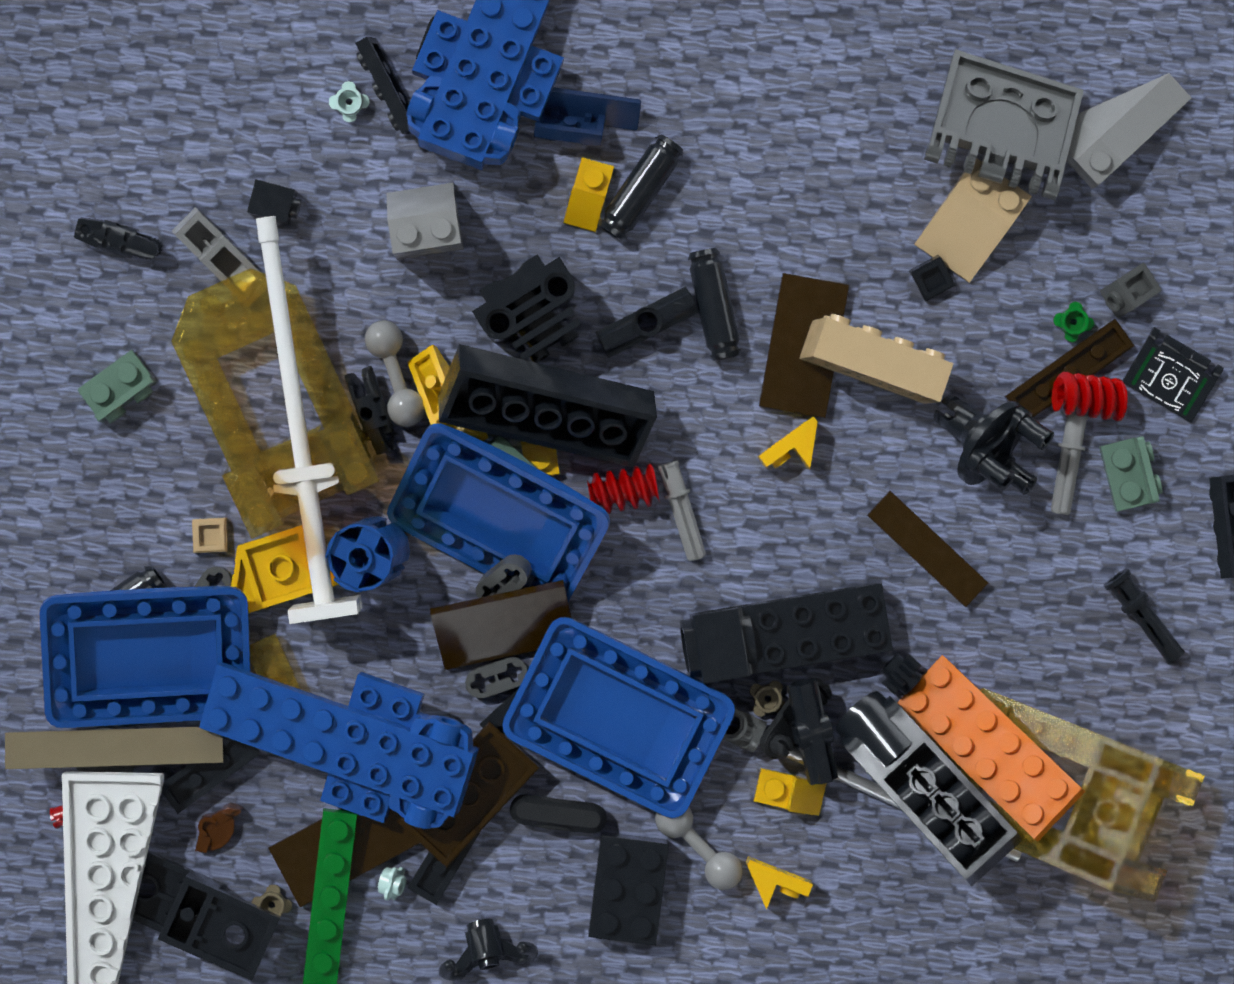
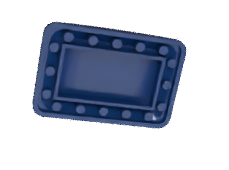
M441 423L432 424L425 430L387 510L390 522H395L404 532L484 574L509 555L517 554L523 556L531 564L532 571L526 584L521 589L563 580L568 602L610 525V517L606 510L582 494L526 462L484 441ZM517 569L515 571L509 570L507 575L510 577L514 573L520 572Z
M170 587L62 594L48 597L40 607L44 709L47 721L57 728L201 720L217 664L223 662L250 672L248 601L245 593L237 587Z
M560 617L549 626L504 717L502 725L505 735L513 742L665 817L676 818L683 815L688 809L733 719L735 707L732 699L719 690L705 683L703 684L701 681L569 617Z

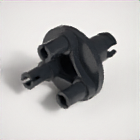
M946 396L941 402L955 412V416L952 417L947 412L943 414L936 410L933 417L939 425H942L961 441L963 452L957 468L959 478L968 485H976L988 479L1000 490H1005L1011 484L1023 495L1029 493V489L1026 487L1028 486L1032 490L1037 482V477L1015 462L1016 459L1012 455L1013 450L1021 436H1024L1035 444L1037 448L1043 450L1051 443L1054 432L1032 418V413L1016 401L1006 402L990 414H980L957 396Z

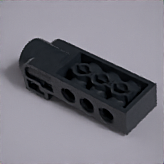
M871 583L690 614V619L680 620V634L687 673L692 678H700L703 684L751 676V674L893 651L882 583Z
M872 692L854 704L839 721L836 727V732L842 738L839 742L971 887L1023 841L1017 831L891 696L886 699L881 692Z

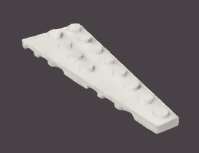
M66 771L62 773L67 984L119 983L164 782V773Z

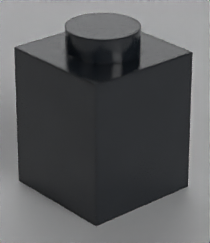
M255 179L247 213L260 218L276 216V222L290 225L291 218L297 219L302 199L297 198L298 192L295 189Z

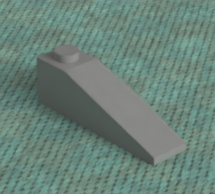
M1168 73L1079 113L1067 157L1068 164L1091 189L1097 187L1192 97Z

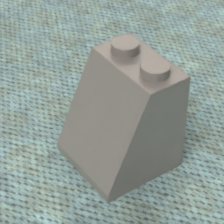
M454 183L386 193L387 221L393 255L397 260L464 250Z

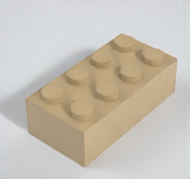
M831 314V316L812 320L799 359L923 404L941 402L954 364L944 360L946 356L944 353L926 348V351L913 349V342L899 337H895L894 340L881 337L882 331L870 326L863 325L862 328L850 326L851 320L840 315Z

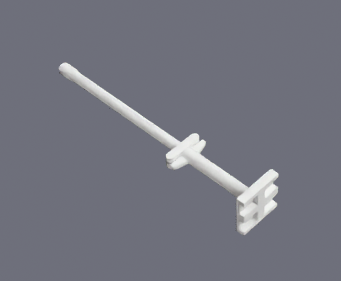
M276 216L257 218L258 240L262 248L295 468L283 469L274 473L273 480L277 485H273L276 493L298 496L314 602L292 605L287 610L289 624L359 614L363 608L361 595L334 599L328 558L326 559L325 557L327 548L318 492L339 483V477L333 476L336 472V467L332 463L312 465L278 245L279 233Z

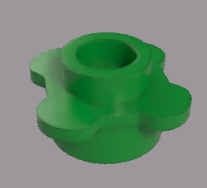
M1079 302L1070 303L1066 311L1057 313L1053 318L1054 325L1062 329L1065 333L1064 338L1068 342L1077 341L1081 333L1090 331L1094 326L1093 319L1088 317L1086 312L1082 310L1083 306ZM1071 319L1077 321L1076 325L1070 323Z

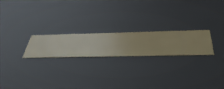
M199 727L5 733V770L223 763V736Z

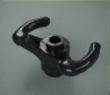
M493 919L477 920L467 925L468 932H465L468 947L458 962L455 963L451 959L446 960L439 968V975L444 980L456 981L463 979L467 973L479 966L480 970L498 967L500 965L499 960H509L518 964L529 963L537 957L538 948L533 943L524 941L519 942L516 947L501 939L498 925H494Z

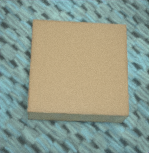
M227 518L192 519L193 553L228 552Z

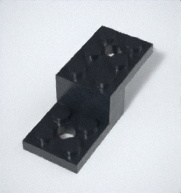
M148 850L142 879L153 881L156 891L151 897H144L138 893L133 921L160 932L158 940L252 981L281 916L221 890L223 883ZM232 925L241 927L245 934L243 942L239 944L229 942L226 938V929Z

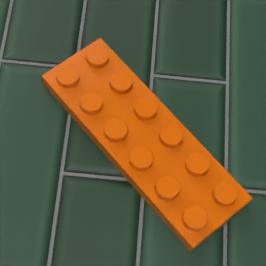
M943 655L927 670L916 686L898 701V704L915 723L1037 842L1086 792Z

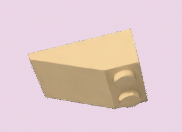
M977 158L972 173L964 172L914 243L916 247L932 258L940 255L945 266L968 283H970L1032 197L1018 186L1016 188L1008 186L1009 180L1005 177L1001 184L978 177L981 161Z

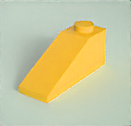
M431 345L407 363L417 390L422 397L429 422L432 425L441 423L439 422L438 395L450 366L437 346ZM441 423L481 441L488 439L487 433Z

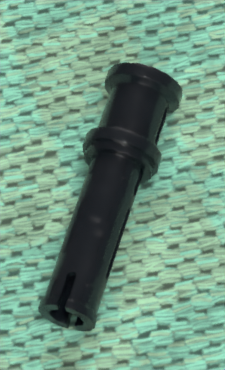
M1126 568L1118 572L1104 584L1105 589L1112 591L1121 603L1123 613L1133 616L1146 636L1166 660L1165 662L1167 664L1173 663L1185 653L1184 649L1180 647L1164 623L1147 603L1149 600L1148 594L1145 591H1140L1130 577V570Z

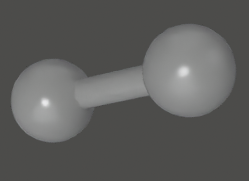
M380 320L370 325L367 329L365 345L372 355L384 360L394 391L387 404L390 419L399 426L411 427L419 423L425 414L423 400L418 392L407 389L396 356L403 344V335L400 328L391 321Z
M688 807L683 815L676 818L665 817L656 812L655 823L658 830L670 838L683 837L706 862L705 876L711 886L719 890H729L740 882L743 875V867L740 860L729 852L716 853L692 828L693 814L690 807Z

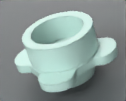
M350 81L344 82L342 89L336 95L329 98L330 107L337 109L343 115V119L346 122L355 121L357 118L356 114L362 108H367L370 103L369 97L359 93L356 90L355 84ZM347 99H352L351 105L346 104Z
M386 867L383 870L378 882V892L384 894L385 900L389 901L390 898L395 900L397 896L403 893L406 886L405 869L403 867H399V869Z

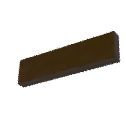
M1113 319L1004 397L1007 402L1016 401L1032 413L1033 418L1052 405V388L1059 374L1070 372L1073 375L1077 373L1085 376L1094 375L1133 348L1134 344L1117 320Z
M888 491L867 514L881 530L964 607H967L988 584L974 568L891 491Z

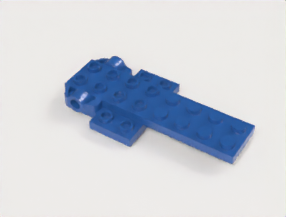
M476 0L467 21L437 10L412 69L413 75L426 79V82L414 92L406 114L408 129L418 138L419 147L483 171L485 164L501 165L507 160L519 133L518 123L521 116L537 122L540 121L564 63V57L532 46L551 0Z
M220 662L216 667L199 728L328 773L320 799L322 802L381 823L387 820L389 811L392 809L404 818L406 823L422 829L441 827L449 816L455 817L460 812L479 751L478 747L473 746V733L467 725L449 717L428 715L420 712L425 696L424 693L364 672H360L357 675L350 702L347 706Z

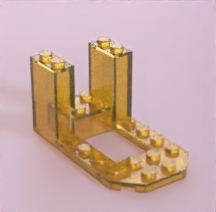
M253 268L188 296L171 341L229 466L222 474V477L251 539L283 525L288 515L300 510L297 495L276 493L273 485H277L273 480L275 472L295 468L291 438H286L260 450L218 360L221 356L274 333L266 274ZM284 280L298 373L321 421L320 424L307 429L312 465L332 463L336 470L333 476L339 477V483L318 492L319 501L345 490L348 496L379 482L381 468L366 439L297 285Z
M979 689L1040 748L1089 767L1082 784V788L1086 792L1075 802L1064 832L1052 827L1038 842L999 804L988 800L1022 838L1023 841L1014 849L1111 891L1155 902L1168 870L1141 859L1164 798L1193 807L1205 775L1105 737L991 690ZM939 747L941 751L953 762V764L966 776V778L979 790V792L982 793L983 789L941 747Z

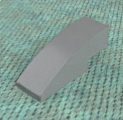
M196 207L172 230L173 234L247 307L268 288L266 277Z

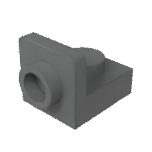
M1143 262L1102 288L1100 293L1105 299L1107 307L1112 310L1117 318H1120L1161 292L1162 289Z

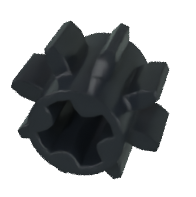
M897 653L880 671L886 677L882 684L893 694H896L899 689L905 695L908 694L923 677L917 672L921 664L910 654L903 659Z

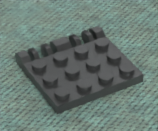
M955 49L924 160L937 164L945 142L949 145L943 166L951 168L956 159L957 147L969 150L964 161L963 172L972 173L977 155L980 153L984 156L981 161L978 177L1000 184L1003 181L1009 162L1014 165L1008 186L1016 188L1020 183L1023 167L1034 170L1029 182L1028 191L1036 195L1043 174H1047L1041 197L1055 201L1060 190L1084 90Z

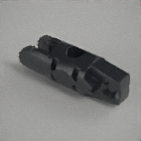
M84 217L79 218L76 224L74 238L103 251L128 258L136 256L151 260V258L154 259L155 256L161 254L163 250L162 242L159 239H153L152 236L141 234L139 229L123 226L108 220Z
M372 366L363 368L361 372L367 396H365L357 375L349 373L344 376L356 408L367 441H371L376 455H381L396 449L392 435L394 427L388 415L387 406L383 400Z

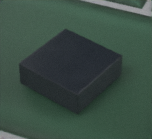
M936 255L909 270L925 302L955 286L940 255Z

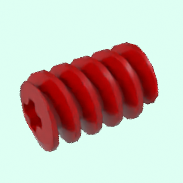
M1062 372L1057 376L1053 384L1051 400L1054 412H1058L1062 407L1065 415H1072L1075 411L1078 417H1083L1088 413V416L1094 419L1100 414L1103 420H1108L1112 416L1115 421L1119 422L1125 416L1128 395L1124 382L1119 378L1109 379L1104 376L1098 378L1095 375L1085 376L1081 373L1073 375L1070 372Z
M647 464L644 475L638 466H634L632 477H629L625 468L620 469L618 479L615 478L610 470L606 473L605 481H602L598 473H593L592 483L589 484L587 480L590 500L599 506L602 505L608 514L612 512L613 503H616L620 512L625 511L626 501L631 503L633 509H638L640 499L644 500L647 507L652 506L654 496L659 501L656 476L652 464Z

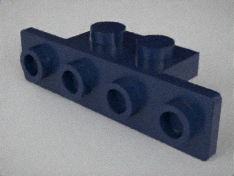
M553 87L541 119L535 123L534 137L545 138L550 141L559 140L579 143L581 145L601 146L604 126L629 130L638 129L641 100Z

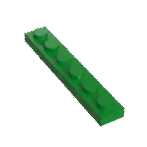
M323 808L303 984H337L357 814L347 810Z

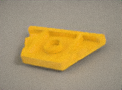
M302 525L237 546L231 586L237 587L245 593L248 601V613L312 593ZM330 570L332 587L339 585L337 582L334 581L333 578L335 577Z

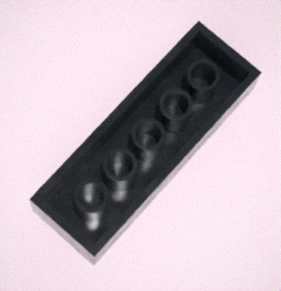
M461 344L458 345L438 395L439 422L633 468L657 418L654 391Z

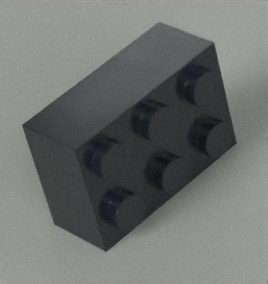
M601 832L588 937L656 946L669 848L668 840Z

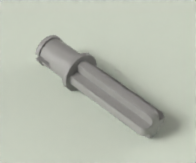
M1066 415L1062 443L1058 444L1061 447L1051 504V512L1062 515H1069L1071 513L1081 450L1085 451V447H1082L1088 420L1086 416Z
M676 460L658 466L667 493L664 498L665 500L669 499L686 557L689 561L701 559L706 556V551L688 497V493L691 491L685 487L679 461Z

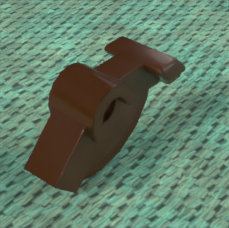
M230 802L215 813L203 815L198 824L199 836L195 851L207 853L208 850L213 851L222 848L228 843L235 829L234 817L241 814L242 806Z

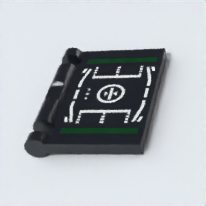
M1153 327L1122 381L1127 386L1192 423L1217 379L1222 374L1224 367L1218 364L1211 376L1204 372L1211 362L1210 359L1168 334L1161 345L1158 346L1153 342L1158 337L1160 330Z

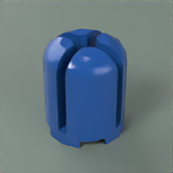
M376 516L362 519L337 531L329 541L325 555L326 559L328 558L329 568L335 577L333 578L334 581L344 589L362 592L373 590L398 577L405 569L402 563L408 561L410 555L408 538L399 525L395 522L386 525L387 518Z

